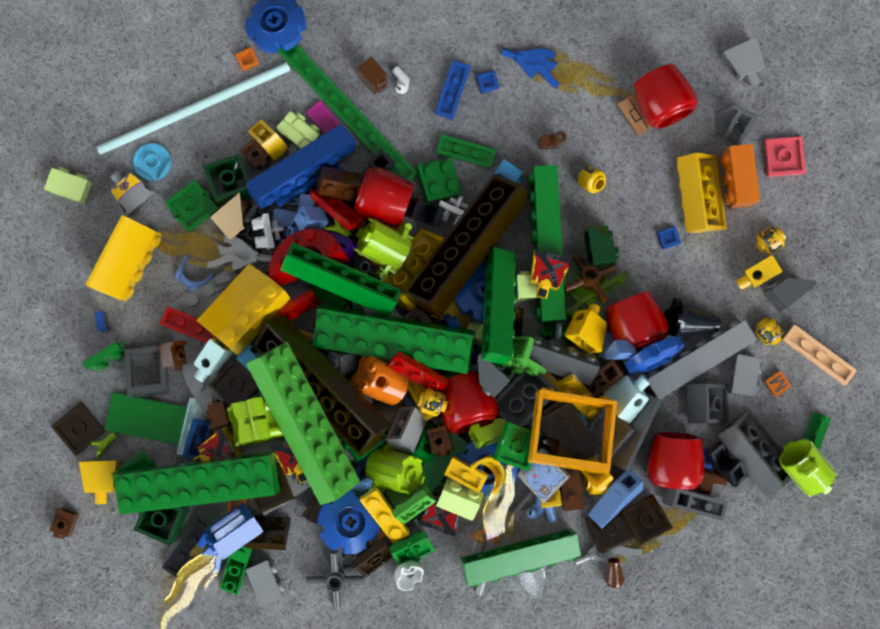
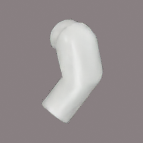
M397 66L392 70V73L398 79L395 89L398 93L404 94L409 88L410 79Z

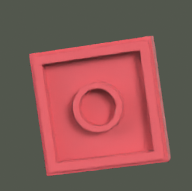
M802 136L763 140L767 177L806 173Z

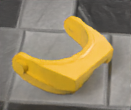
M491 454L473 462L470 465L471 471L478 465L487 466L492 471L495 477V487L491 493L495 495L499 493V489L506 477V470H504L501 463L494 460Z

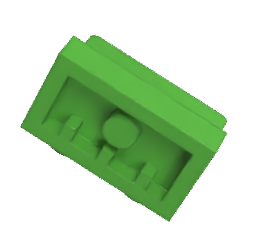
M514 336V356L502 366L511 368V371L518 375L528 373L537 376L538 374H546L547 371L529 358L534 339L530 336Z
M425 481L422 486L418 485L410 494L390 489L386 491L395 508L391 513L395 519L403 524L436 502Z

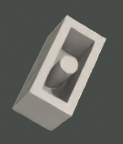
M734 355L728 393L755 397L760 387V383L757 380L758 374L762 372L761 358Z
M400 407L386 440L398 452L413 453L427 421H425L423 415L416 407Z
M270 559L246 569L260 606L283 597V591H285L283 581H278L275 574L278 572L274 561L271 562Z

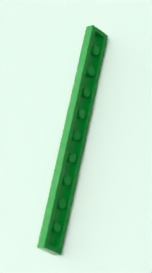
M298 45L287 51H284L283 48L277 50L284 60L373 155H376L382 149L395 162L389 171L409 182L417 176L415 169Z

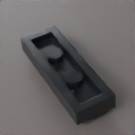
M199 519L196 520L162 568L178 579L201 549V547L197 546V542L208 526Z

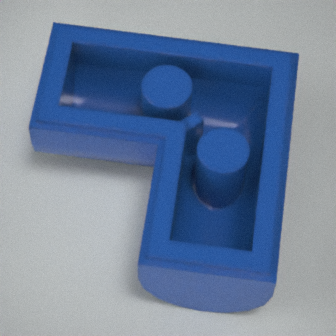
M196 418L192 419L182 453L183 457L193 459L200 455L198 447L209 439L211 432L209 425H212V423Z

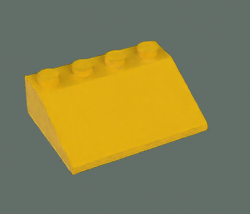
M121 215L85 285L127 302L134 293L136 283L143 276L142 271L150 263L153 250L160 244L162 234L144 224Z
M248 264L196 321L234 354L239 356L260 333L265 323L271 320L291 298L271 278L251 264Z

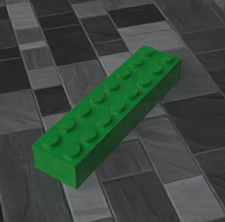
M557 165L534 166L527 176L528 187H531L530 200L528 202L529 205H532L529 221L530 224H533L530 240L531 243H534L531 259L535 249L562 257ZM563 279L558 290L549 289L547 299L540 297L534 299L537 300L534 316L535 319H538V323H556L557 320H566Z
M322 305L317 309L313 345L318 348L369 357L375 356L390 360L400 351L426 367L467 374L471 366L476 331Z
M274 451L126 470L113 475L119 515L273 496L280 491Z

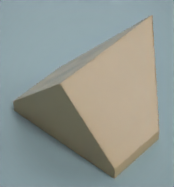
M240 192L210 217L229 240L245 228L242 221Z

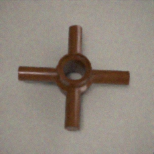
M579 254L574 255L572 259L580 269L581 274L579 279L564 285L565 293L582 287L588 291L594 290L602 303L606 302L608 297L599 285L600 279L617 271L616 265L612 264L598 270L595 266H586Z

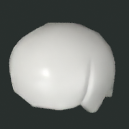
M409 560L401 563L394 572L398 589L403 591L413 590L416 582L421 583L424 571L421 564ZM409 574H414L412 578L407 577Z

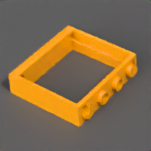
M542 387L535 395L528 462L601 474L609 473L617 401H612L607 396L593 398L592 394L588 393L574 395L573 391L561 390V392H555L554 388ZM543 399L606 409L600 463L537 453Z

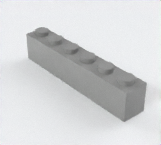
M736 320L728 325L729 329L725 332L722 330L717 331L711 335L713 339L706 342V340H703L695 345V350L690 352L688 349L679 354L680 359L674 362L671 359L663 364L664 368L657 371L655 369L646 374L650 381L647 387L652 395L659 399L663 398L757 341L746 321L739 322Z

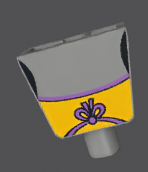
M116 171L110 177L116 184L110 191L124 214L129 218L134 216L157 195L156 192L132 173L124 177L120 171Z

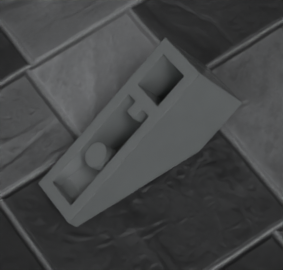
M666 488L662 500L663 503L671 507L721 521L724 519L728 506L727 501L683 489Z

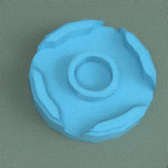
M157 143L142 145L133 157L134 169L143 179L149 181L159 180L169 172L171 156L162 145Z

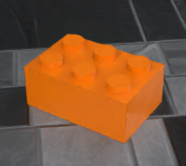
M753 144L728 147L720 156V166L724 167L725 175H722V183L727 189V193L724 195L725 204L729 205V209L752 207L760 202Z

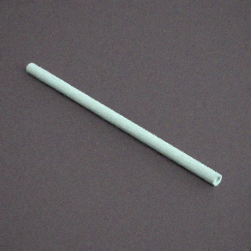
M287 62L100 144L96 148L99 154L102 155L291 70Z

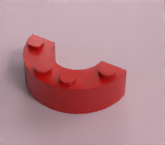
M314 228L304 229L288 236L277 247L270 261L269 277L279 286L297 280V277L280 270L292 242L342 264L350 262V259L341 244L327 231Z

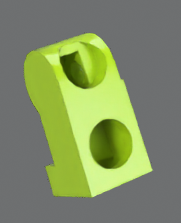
M498 418L492 424L482 428L479 423L472 425L469 435L476 449L478 450L499 441L506 420Z

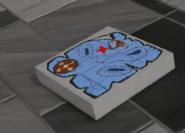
M544 448L538 451V453L550 455ZM536 463L531 464L529 472L521 470L517 474L543 503L571 476L562 467Z

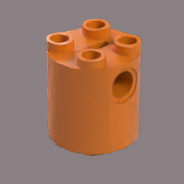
M375 356L361 357L356 374L351 378V384L365 396L392 406L398 404L408 390L409 379L387 367V361Z

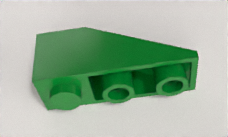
M245 544L229 556L219 589L238 595L254 548H246Z

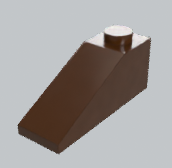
M612 360L598 370L591 386L583 385L597 398L605 390L624 376H629L622 360Z

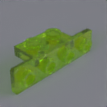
M625 270L609 282L603 276L600 279L599 285L607 295L611 291V287L614 285L618 287L626 281L625 278L629 272ZM578 287L569 291L568 294L576 304L565 311L566 318L569 316L573 318L575 312L583 306L589 307V304L595 303V298L598 296L594 290L588 291Z

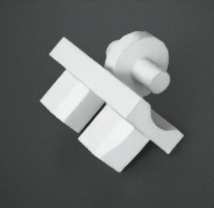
M460 195L458 200L451 197L449 203L456 206L440 201L439 206L446 209L442 221L447 222L450 214L457 216L453 226L465 212L459 208L466 210L469 206L463 203V196Z
M268 213L251 220L253 230L263 229L264 236L254 238L256 248L271 250L275 248L272 234L274 233L275 240H280L279 232H283L284 227H278L277 220L271 221V229Z

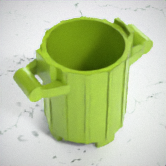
M368 218L370 222L364 229L359 228L356 233L359 240L357 248L353 247V250L380 264L376 276L380 279H386L389 271L394 274L397 273L395 271L403 265L409 254L412 243L411 239H414V237L408 235L412 225L408 222H402L401 227L397 231L376 219Z
M802 439L794 442L791 440L783 446L784 451L779 459L780 464L805 494L811 497V495H818L823 492L826 495L832 490L830 485L834 482L835 476L838 475L811 441Z
M387 442L385 446L382 445L374 450L367 459L366 476L373 481L368 492L377 487L382 494L386 488L410 494L418 485L422 486L424 482L422 460L416 456L396 451Z

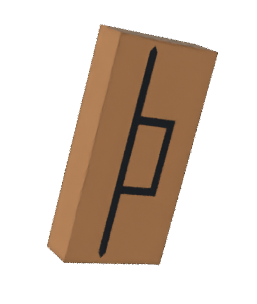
M634 94L617 104L637 136L651 128L645 122Z

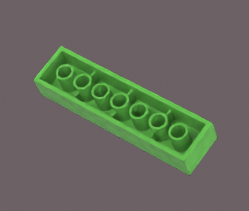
M288 342L273 347L246 363L320 505L338 500L359 484L360 480Z

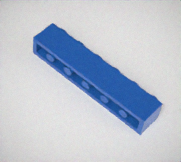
M342 124L338 125L247 182L246 186L249 195L261 209L270 206L275 200L289 194L297 186H301L313 176L319 175L322 166H333L343 157L351 155L356 150L355 139Z

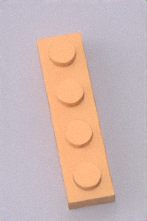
M795 324L791 326L782 339L783 342L843 386L848 384L857 371Z

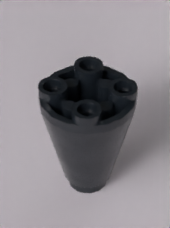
M674 298L670 308L664 312L669 326L668 336L713 333L719 330L721 324L720 318L716 317L715 314L680 298Z

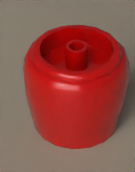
M667 64L656 68L634 83V90L641 114L647 125L654 129H662L673 125L691 115L697 108L698 99L696 93L675 64Z
M376 166L368 168L361 188L358 189V197L353 211L366 222H370L368 218H372L389 227L399 228L407 210L414 184L384 168Z
M649 290L605 308L609 330L614 341L627 340L635 349H642L655 341L667 337L669 331L667 320Z
M470 371L467 374L461 373L448 378L447 386L441 391L445 395V401H448L445 411L441 412L443 422L448 431L456 435L469 433L472 425L479 423L482 428L492 424L499 416L498 402L496 397L488 396L482 391V386L479 384V371Z
M656 432L647 461V478L653 485L683 490L697 488L702 483L704 476L702 437L687 433Z

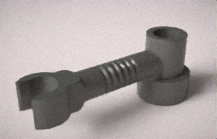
M361 257L353 259L351 263L352 268L381 280L376 276L377 270L372 268L366 259Z

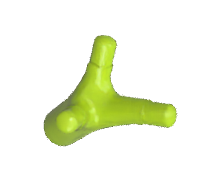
M335 219V224L328 222L327 225L329 227H324L325 231H335L347 238L352 234L351 231L345 229Z
M113 432L101 441L91 442V445L99 446L96 459H99L105 448L117 438Z

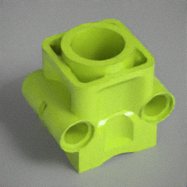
M263 397L232 403L231 407L226 409L228 419L233 427L232 439L234 448L255 445L284 436Z

